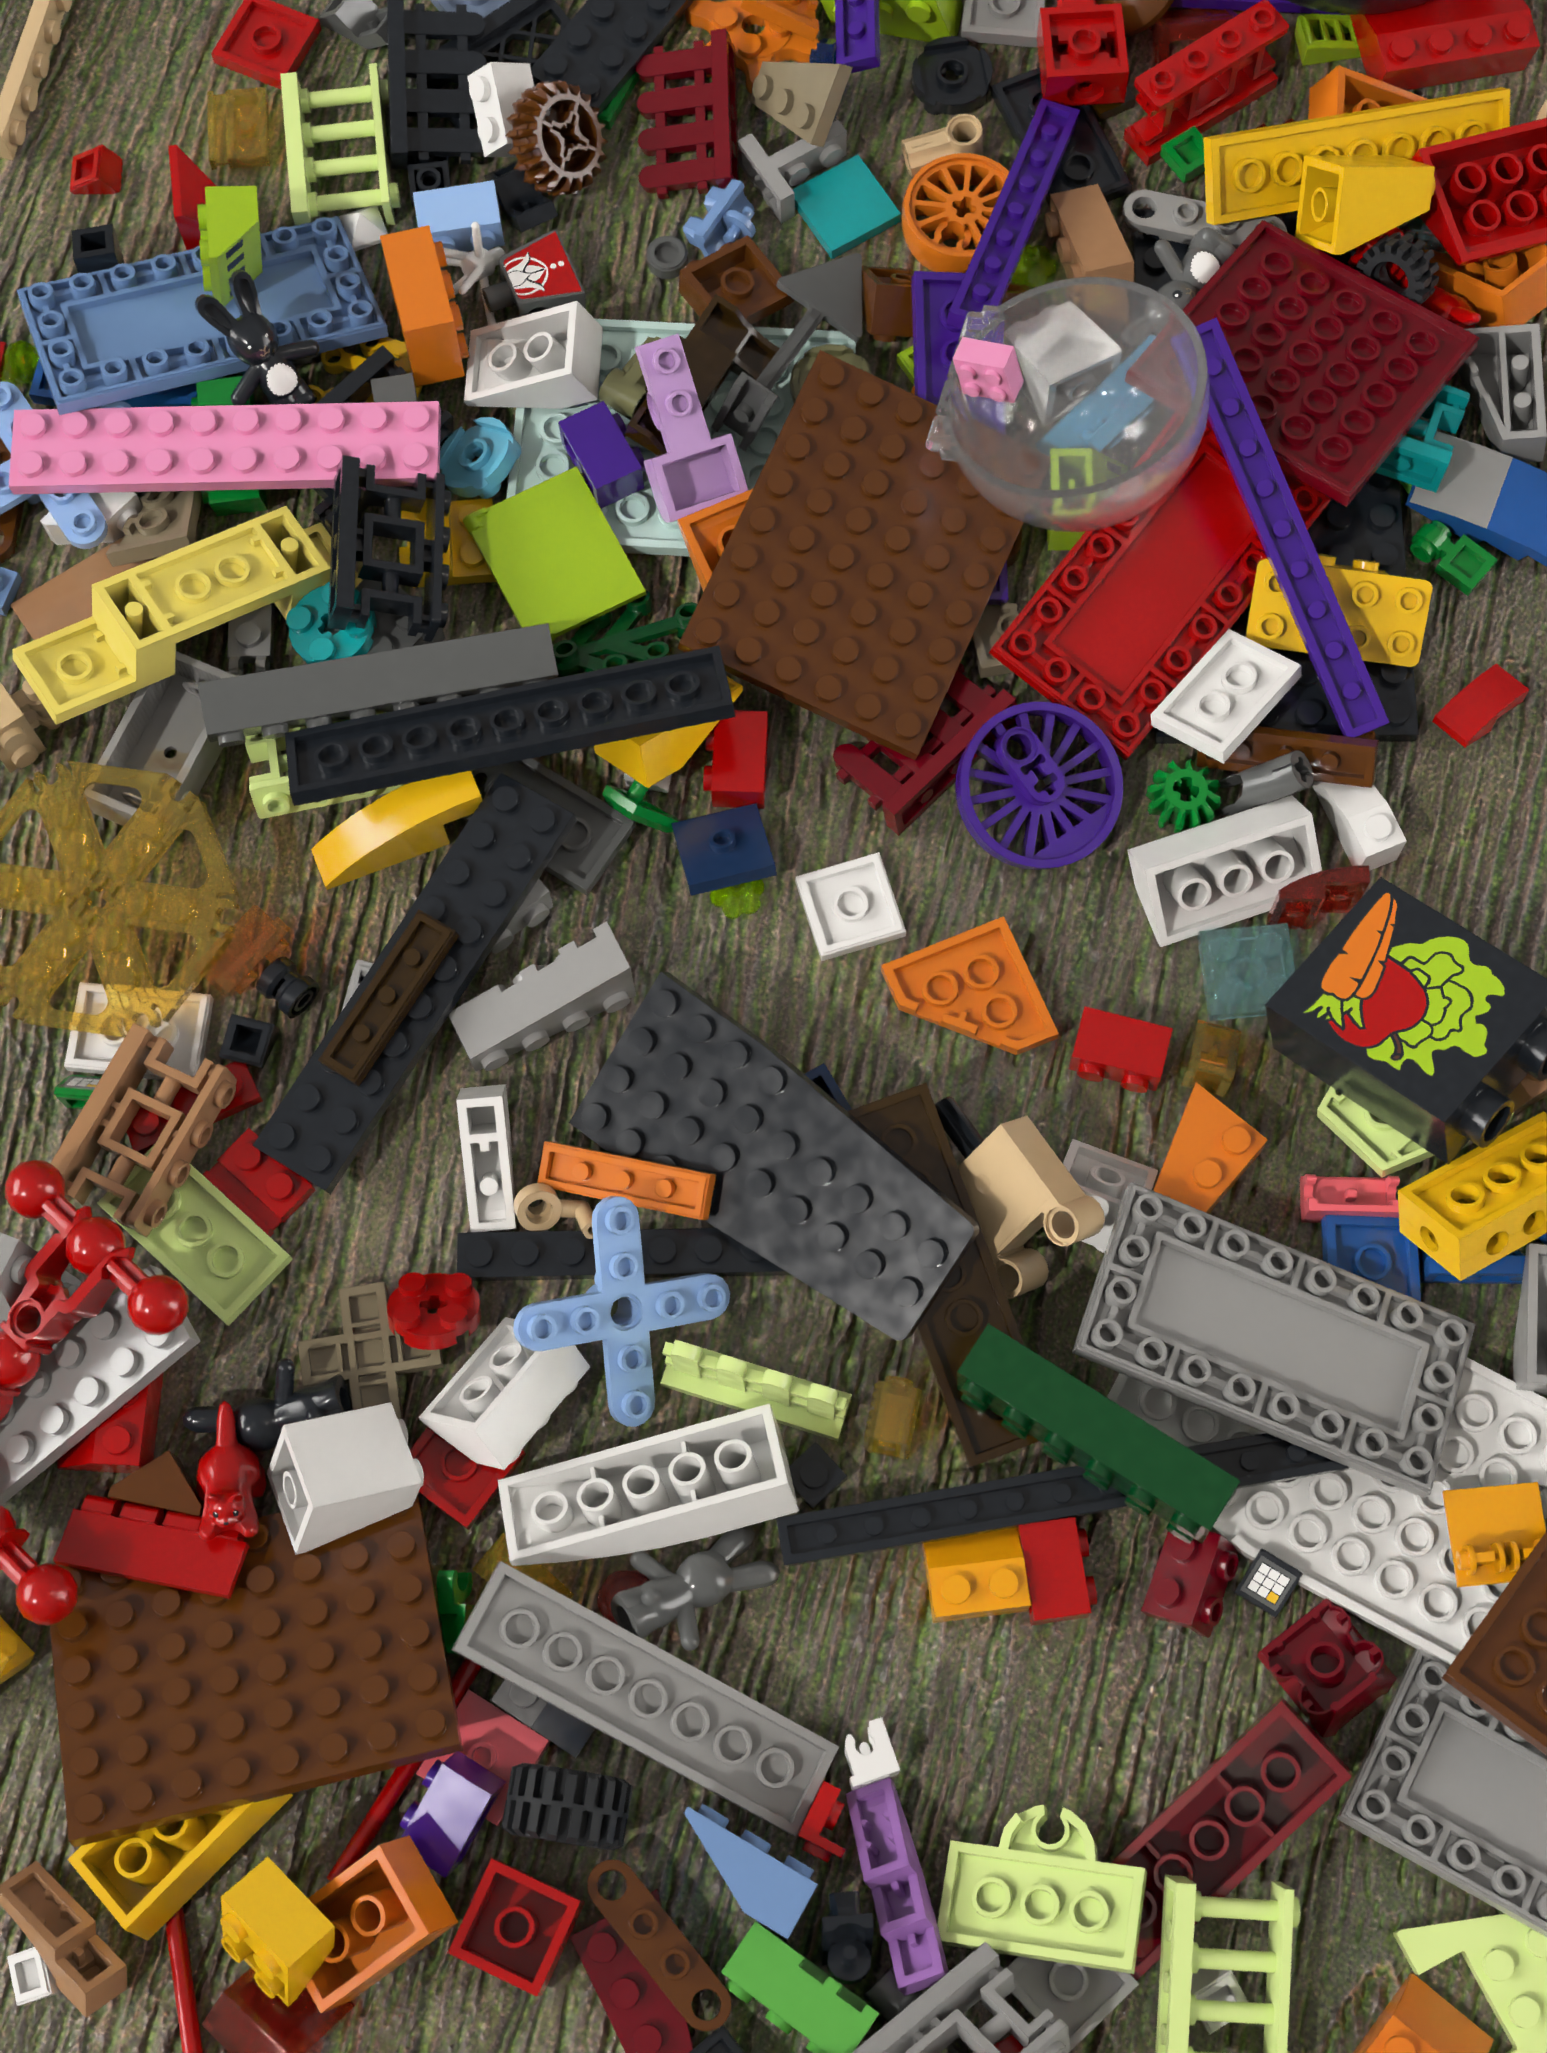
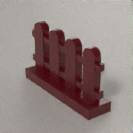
M726 28L711 30V46H705L704 41L699 40L693 41L694 48L666 52L664 46L653 47L654 54L644 55L636 65V70L642 81L646 83L654 82V91H647L641 94L637 100V107L645 119H655V127L643 130L638 136V145L645 155L656 156V165L646 166L640 171L639 182L647 193H657L659 200L668 199L669 191L697 188L699 194H706L710 190L709 186L718 185L719 188H726L732 179L739 180L735 48ZM712 74V82L707 83L706 75ZM694 77L695 85L666 89L667 80ZM713 111V120H708L707 112ZM695 114L696 122L667 126V117ZM714 148V157H709L708 149ZM696 151L697 159L668 163V154Z
M961 663L945 695V698L961 711L951 718L939 708L927 735L931 739L921 748L916 760L868 738L866 739L869 743L861 750L852 744H842L833 753L835 766L839 770L836 773L837 779L844 785L851 780L869 794L870 797L867 799L868 805L877 811L882 806L886 826L898 836L956 781V773L961 756L967 744L981 726L999 712L1017 705L1016 698L1004 689L996 695V690L989 685L983 690L962 674L965 670L964 665ZM1015 718L1002 722L1007 731L1016 724ZM989 731L981 742L991 748L996 738ZM880 751L901 767L892 776L872 760ZM975 754L971 766L981 757Z

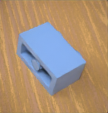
M494 180L413 192L418 227L430 226L433 242L442 241L444 248L464 252L474 250L471 224L478 222L483 248L490 250L493 247L505 245Z

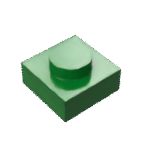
M1195 126L1163 144L1160 151V156L1184 184L1205 171L1204 136Z

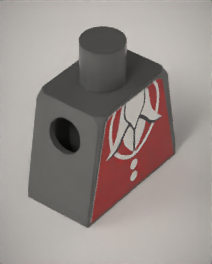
M557 229L501 256L498 260L501 282L482 288L483 298L490 313L512 306L517 318L574 301H578L586 309L585 291Z

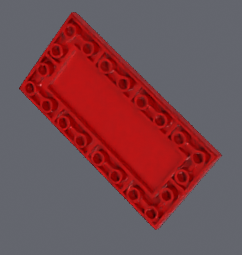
M1180 413L989 651V654L1050 702L1072 708L1093 721L1107 736L1116 754L1125 761L1152 729L1151 713L1225 632L1232 627L1251 603L1257 564L1261 559L1267 558L1214 431ZM1282 470L1308 530L1331 499Z

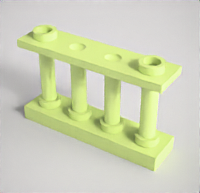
M377 63L369 64L371 85L309 92L308 88L301 89L297 72L280 74L290 203L295 226L313 222V217H320V212L381 205L387 226L395 225L394 208H401L398 183H391L384 105L389 104L388 79H380ZM372 102L374 119L318 126H312L311 122L305 123V114L311 113V109ZM375 136L377 154L317 161L314 160V157H308V148L314 147V143ZM371 171L379 172L380 189L317 196V192H311L310 183L317 182L318 177Z
M1164 1876L1155 2053H1214L1195 2052L1192 2046H1188L1189 2026H1194L1196 2021L1264 2024L1263 2053H1291L1287 2051L1292 1936L1293 1927H1298L1300 1921V1903L1298 1897L1294 1896V1889L1282 1882L1271 1881L1270 1900L1202 1896L1200 1891H1196V1883L1185 1876ZM1201 1917L1269 1921L1268 1951L1199 1948L1198 1943L1194 1942V1924L1199 1922ZM1199 1969L1267 1972L1265 2003L1196 1999L1195 1994H1191L1192 1974H1197Z

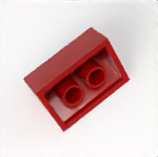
M164 1372L58 1459L57 1469L132 1474L151 1462L154 1458Z

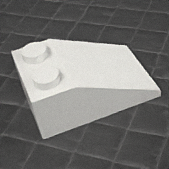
M578 301L471 330L464 403L468 406L563 409L597 400L603 327Z

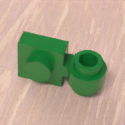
M1433 520L1431 523L1423 524L1412 537V544L1410 546L1412 554L1425 563L1437 560L1438 558L1442 559L1434 571L1465 595L1469 596L1495 566L1498 559L1464 534L1453 544L1450 541L1452 537L1451 531L1439 521Z

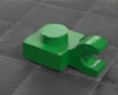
M440 1570L437 1574L438 1605L447 1654H458L452 1651V1648L475 1605L464 1604L472 1590L473 1580L472 1573L470 1572L458 1573L457 1570Z

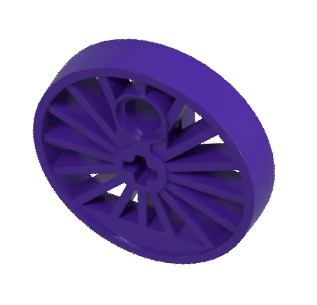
M1027 702L1014 705L994 715L972 737L958 764L955 783L956 800L960 816L968 832L991 856L1008 865L1022 869L1044 870L1058 868L1086 857L1098 848L1110 834L1121 810L1123 776L1114 747L1093 721L1080 712L1064 705L1051 702ZM1028 716L1043 717L1040 738L1031 730ZM1015 718L1017 727L1007 731L1002 722ZM1054 720L1066 724L1069 728L1052 756H1050ZM989 731L996 738L991 748L981 742ZM1077 733H1079L1090 746L1059 767V762ZM1008 740H1014L1021 745L1023 750L1021 760L1014 759L1009 755L1007 751ZM1093 753H1096L1102 769L1068 776L1064 775ZM977 754L1001 770L1003 774L971 768L974 755ZM1105 778L1106 794L1067 786ZM1042 779L1046 787L1038 793L1034 785ZM969 780L1010 788L970 796ZM1016 797L982 822L979 821L973 805ZM1068 799L1102 806L1089 814ZM1020 806L1000 841L997 842L989 835L986 829ZM1064 812L1072 818H1074L1075 820H1077L1079 823L1073 826L1064 814ZM1027 817L1022 854L1019 855L1007 848ZM1053 821L1062 833L1058 838H1056ZM1040 823L1045 847L1034 854L1038 824Z

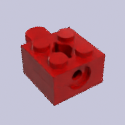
M1057 0V7L1040 8L1037 48L1043 99L1065 106L1124 103L1129 77V65L1122 3L1096 4V0Z

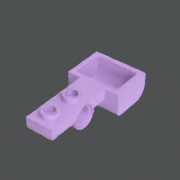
M679 333L634 347L648 390V409L656 428L661 431L667 451L665 454L644 460V466L656 505L665 522L676 521L748 491L732 434H724L712 439L710 437Z

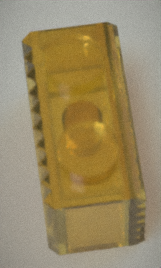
M886 1376L885 1382L878 1381L874 1384L870 1412H868V1421L866 1422V1431L864 1433L863 1447L867 1452L904 1460L909 1459L922 1392L918 1388H913V1381L897 1376Z

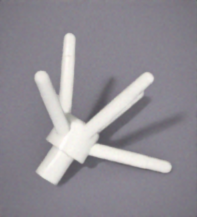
M478 222L471 224L474 244L473 251L464 252L444 248L447 266L461 267L464 274L453 285L455 295L458 292L461 295L465 294L477 281H480L482 292V288L489 286L488 276L494 273L495 266L499 265L498 260L501 256L505 255L501 247H496L489 251L483 248ZM483 298L488 326L496 324L494 312H489Z

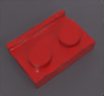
M248 1128L217 1159L218 1162L202 1175L271 1237L274 1234L273 1231L282 1222L284 1223L316 1190L306 1179L255 1148L253 1144L258 1135Z

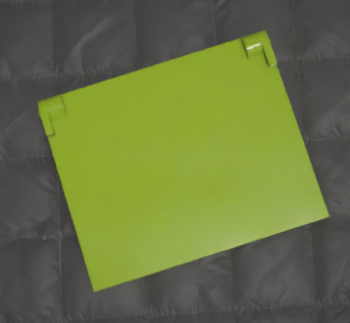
M577 466L488 508H481L463 519V523L475 541L520 627L548 623L552 641L568 631L646 595L644 586Z

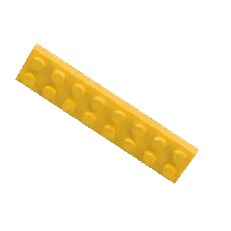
M1499 87L1204 137L1206 223L1218 225L1298 211L1304 155H1394L1411 160L1418 149L1510 127V89Z

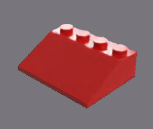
M1430 0L1412 8L1390 13L1350 14L1366 75L1404 90L1523 71L1540 47L1530 8L1524 0Z
M1547 118L1421 148L1412 157L1411 160L1435 166L1434 177L1436 186L1431 197L1430 210L1419 215V217L1459 266L1547 244Z

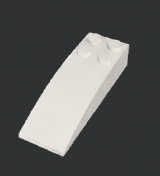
M770 1403L497 1480L509 1560L512 1566L569 1562L657 1549L714 1536L799 1512L782 1434Z

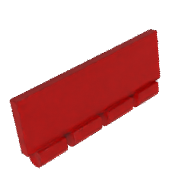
M88 1494L81 1506L82 1510L73 1509L53 1559L57 1565L231 1599L249 1545L247 1542H244L245 1536L236 1530L223 1531L214 1539L204 1541L199 1537V1526L202 1516L169 1510L164 1519V1509L126 1502L121 1510V1501Z

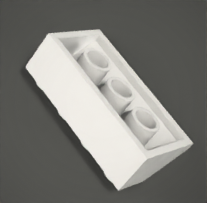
M1292 795L1127 850L1135 889L1160 947L1326 892L1312 813Z

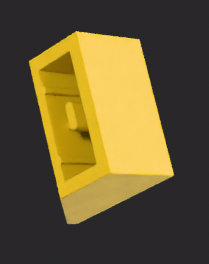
M269 1857L265 1858L221 1896L222 1918L220 1923L223 1934L221 1943L224 1949L237 1963H241L243 1960L246 1961L256 1972L254 1974L256 1983L268 1997L273 1999L275 1996H278L289 2007L298 1998L334 1948L335 1926Z

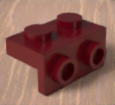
M1168 1531L1141 1612L1149 1617L1189 1628L1198 1635L1209 1638L1213 1627L1219 1623L1222 1617V1600L1228 1582L1234 1578L1238 1569V1551L1234 1545L1222 1535L1209 1532L1203 1544L1196 1539H1193L1191 1544Z

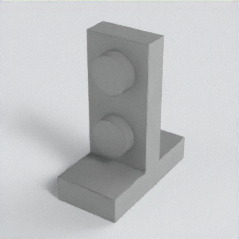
M837 119L831 125L824 147L809 144L804 139H801L769 157L752 133L738 140L740 167L781 224L795 216V193L790 186L801 184L809 175L824 167L834 166L842 157L846 156L847 131Z

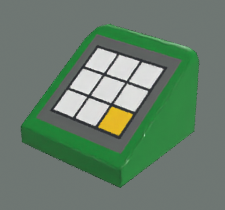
M70 1075L55 1087L54 1095L66 1108L83 1109L101 1077Z

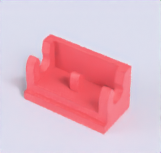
M1305 1174L1300 1177L1301 1223H1321V1219L1325 1215L1398 1218L1399 1208L1398 1200H1396V1188L1399 1186L1400 1178L1399 1176H1388L1387 1178L1325 1177Z

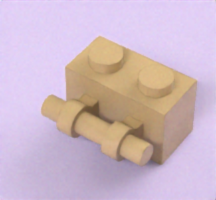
M27 680L23 682L22 688L11 696L0 682V760L11 773L17 768L29 766L38 758L40 753L46 750L34 731L35 728L43 725L49 729H57L61 726V723L55 724Z

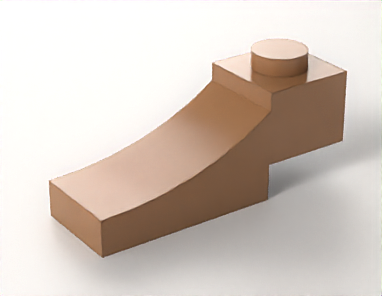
M37 1861L0 1884V1905L17 1923L38 1951L55 1978L56 1987L86 2018L127 1989V1965L96 1934V1921Z

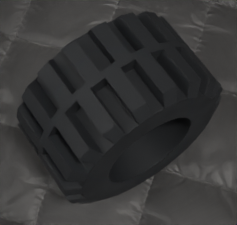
M522 1763L513 1766L511 1769L501 1828L511 1835L615 1850L624 1845L633 1786L624 1779Z

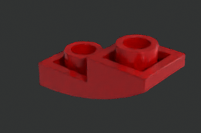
M1495 664L1454 696L1435 715L1432 722L1466 748L1490 732L1497 718L1522 703L1529 689L1498 664Z

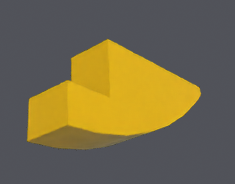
M466 771L404 784L364 807L333 829L311 849L326 890L450 844L444 824L473 814L480 803L483 802L472 772Z

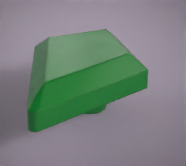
M635 779L629 790L606 785L602 794L608 805L633 821L665 833L673 832L671 823L681 821L645 800L644 797L649 788Z

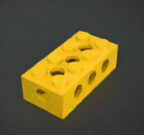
M1543 1111L1504 1132L1487 1147H1477L1451 1161L1449 1165L1445 1164L1398 1190L1400 1232L1459 1281L1464 1280L1547 1233L1546 1112Z

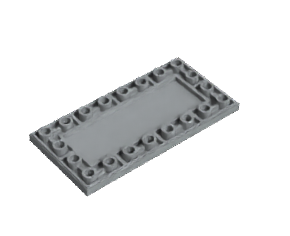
M1130 1182L1126 1187L1072 1353L1425 1498L1432 1491L1475 1324Z
M1415 1648L1337 1819L1547 1937V1755L1443 1680L1442 1676L1450 1667L1449 1664L1419 1648Z

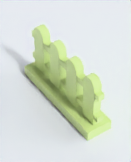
M675 1339L674 1344L665 1343L662 1354L666 1356L665 1364L667 1365L661 1380L662 1387L739 1411L770 1403L777 1423L837 1442L839 1441L852 1394Z

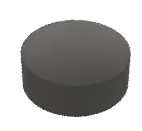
M661 236L653 240L647 248L649 270L655 276L662 279L678 277L680 270L688 264V253L685 244L674 236Z

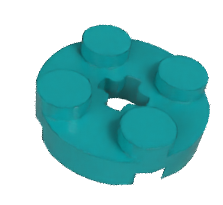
M328 582L324 586L318 587L306 594L296 607L288 612L286 623L289 627L291 644L307 664L367 654L374 642L371 638L374 632V625L377 628L375 612L370 611V616L364 629L356 628V623L348 622L345 630H340L334 635L329 631L323 634L328 623L330 584ZM356 589L354 593V604H356L357 598L360 593Z

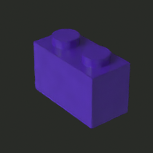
M604 401L558 422L561 442L574 466L578 467L600 509L644 489L642 472L646 470L644 457L637 446L630 448L625 439L627 437L625 435L627 429L621 416L618 413L612 415Z
M461 1752L454 1753L445 1762L438 1759L423 1780L422 1785L428 1788L421 1803L415 1800L400 1822L399 1826L405 1829L402 1837L410 1835L426 1865L446 1878L462 1862L506 1781Z

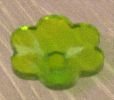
M1026 244L1011 282L1027 285L1033 289L1043 288L1047 283V278L1052 277L1057 268L1055 261L1050 258L1049 249L1043 245L1032 247Z
M759 879L713 890L710 893V901L715 907L722 908L724 915L730 919L739 918L743 913L754 914L760 908L759 897L764 893V883Z

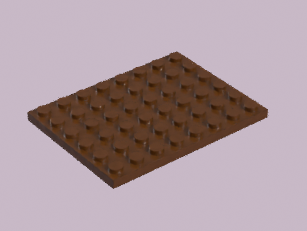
M820 350L677 649L689 652L719 645L726 672L916 760L1050 466V459Z
M420 1493L417 1494L412 1507L297 1555L292 1546L281 1512L258 1517L260 1525L258 1534L253 1537H245L244 1542L248 1543L249 1549L231 1599L61 1565V1567L71 1572L78 1584V1601L72 1613L64 1620L50 1625L68 1841L73 1847L463 1751Z

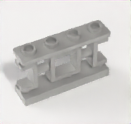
M984 1942L852 2053H940L958 2037L974 2053H1001L994 2044L1008 2032L1024 2047L1019 2053H1069L1070 2039L1068 2025L1062 2019L1055 2021V2015L1048 2008L1028 2024L1004 2000L1005 1997L1015 1990L1013 1973L1007 1967L1003 1969L1000 1966L999 1955ZM981 1999L982 2005L994 2017L980 2029H977L964 2013Z

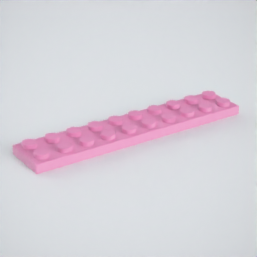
M439 401L89 408L60 416L57 409L14 410L9 488L13 494L334 488V478L343 455L360 458V468L365 469L367 464L375 465V484L390 487L413 486L418 473L426 474V480L433 481L435 474L440 473L441 408Z

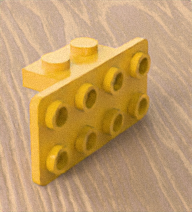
M1318 554L1363 661L1406 667L1416 666L1420 660L1432 595L1431 583L1425 579L1389 575L1383 570H1378L1379 562L1353 559L1352 566L1335 564V556ZM1268 558L1261 559L1256 568L1245 637L1266 648L1308 653Z

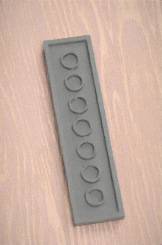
M502 1561L498 1562L452 1648V1651L793 1836H796L839 1749V1746Z

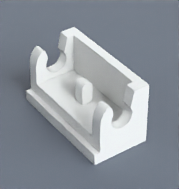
M882 1717L869 1721L867 1729L869 1743L873 1747L872 1752L868 1743L863 1742L859 1747L860 1754L856 1750L853 1736L848 1734L846 1737L844 1752L852 1777L849 1779L852 1791L888 1777L897 1776L900 1771Z

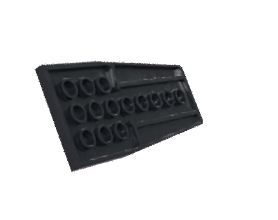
M660 972L569 1122L609 1153L716 1174L709 1219L705 1220L706 1222L898 1341L913 1335L979 1233V1225L971 1216L776 1049L669 972Z

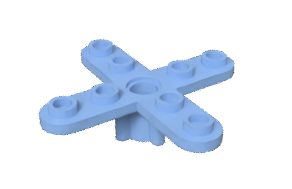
M6 381L0 382V438L11 453L14 410L33 409L21 391L14 384ZM123 401L102 405L99 408H129L131 406ZM11 459L0 464V515L25 500L32 505L42 501L67 540L73 546L80 549H90L104 541L108 525L89 493L13 494L9 488Z
M608 1196L596 1205L592 1213L596 1265L595 1284L585 1294L535 1302L524 1306L514 1320L513 1331L516 1340L522 1346L532 1351H545L602 1340L610 1415L615 1421L625 1426L637 1427L644 1424L651 1417L655 1407L649 1331L717 1318L726 1310L729 1304L730 1291L724 1279L712 1273H699L645 1283L640 1221L637 1208L632 1201L625 1197ZM618 1300V1309L611 1317V1307Z

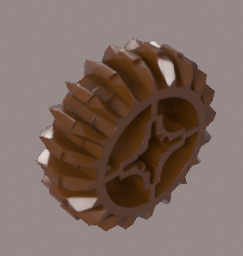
M560 80L550 83L548 81L537 83L533 88H528L525 92H522V99H518L517 102L512 104L515 113L507 118L513 130L509 131L505 136L513 141V147L508 153L517 157L518 161L514 169L525 171L524 182L534 184L535 191L547 192L548 195L553 196L576 194L582 188H587L593 184V177L602 173L598 163H602V161L607 159L601 148L609 141L604 139L601 134V130L607 124L598 122L597 115L600 108L590 107L591 95L580 94L579 86L568 85L566 81ZM551 107L550 114L548 116H545L546 112ZM569 161L568 165L564 169L565 162Z

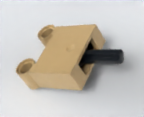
M948 1096L935 1104L944 1131L965 1158L958 1166L1007 1299L1015 1298L1041 1287L1048 1278V1264L1039 1251L1032 1248H1024L1023 1245L1043 1226L1047 1237L1059 1246H1069L1098 1234L1103 1228L1105 1221L1104 1211L1100 1203L1083 1192L1028 1116L1000 1124L984 1140L953 1097Z

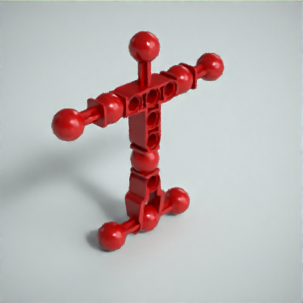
M45 1160L21 1162L11 1170L5 1182V1199L13 1211L25 1218L37 1219L44 1217L60 1233L54 1234L27 1264L25 1277L28 1282L12 1305L7 1321L3 1320L0 1324V1327L3 1329L0 1331V1422L9 1412L14 1396L18 1397L21 1393L18 1387L26 1385L36 1376L41 1365V1354L50 1355L53 1351L51 1346L65 1338L75 1324L83 1317H96L116 1286L128 1296V1316L134 1326L148 1335L160 1336L173 1332L183 1324L189 1311L188 1294L182 1284L168 1275L156 1274L148 1276L132 1261L135 1248H126V1237L119 1225L106 1217H92L90 1206H84L80 1209L74 1207L64 1197L65 1180L60 1171ZM69 1263L73 1268L88 1276L71 1297L68 1289L64 1287L61 1281V1276ZM41 1316L40 1325L37 1328V1320ZM0 1505V1570L17 1585L16 1605L24 1618L37 1625L49 1626L64 1620L72 1613L78 1601L77 1582L70 1571L57 1564L44 1563L39 1565L22 1548L30 1533L26 1529L16 1528V1521L11 1512Z

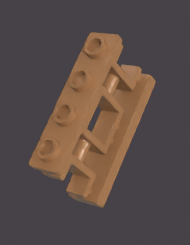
M133 1023L50 1164L58 1168L65 1180L64 1197L70 1201L72 1199L76 1203L84 1205L92 1189L96 1186L123 1199L113 1218L121 1225L130 1227L137 1233L147 1237L152 1228L158 1227L163 1221L167 1212V1203L174 1190L181 1187L188 1178L190 1163L198 1149L203 1148L211 1138L213 1123L221 1109H225L233 1100L237 1079L227 1067L219 1063L215 1065L213 1061L206 1058L194 1077L166 1065L174 1051L173 1046L166 1039L156 1037L148 1029ZM148 1069L151 1073L164 1078L153 1098L136 1091ZM180 1087L198 1094L187 1116L183 1112L170 1107ZM140 1107L169 1120L148 1157L120 1144ZM101 1148L118 1156L107 1177L90 1170ZM135 1165L153 1173L141 1195L123 1186Z

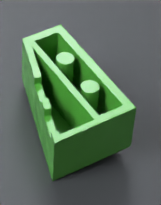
M755 1921L721 1971V1973L729 1978L725 1984L726 1989L746 2004H749L753 1997L769 2009L765 2015L766 2019L788 2035L795 2028L810 2040L806 2048L812 2053H852L856 2050L879 2015L875 2008L757 1921Z

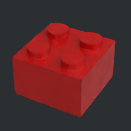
M491 1858L447 1953L536 1997L543 1996L585 1901L498 1859Z

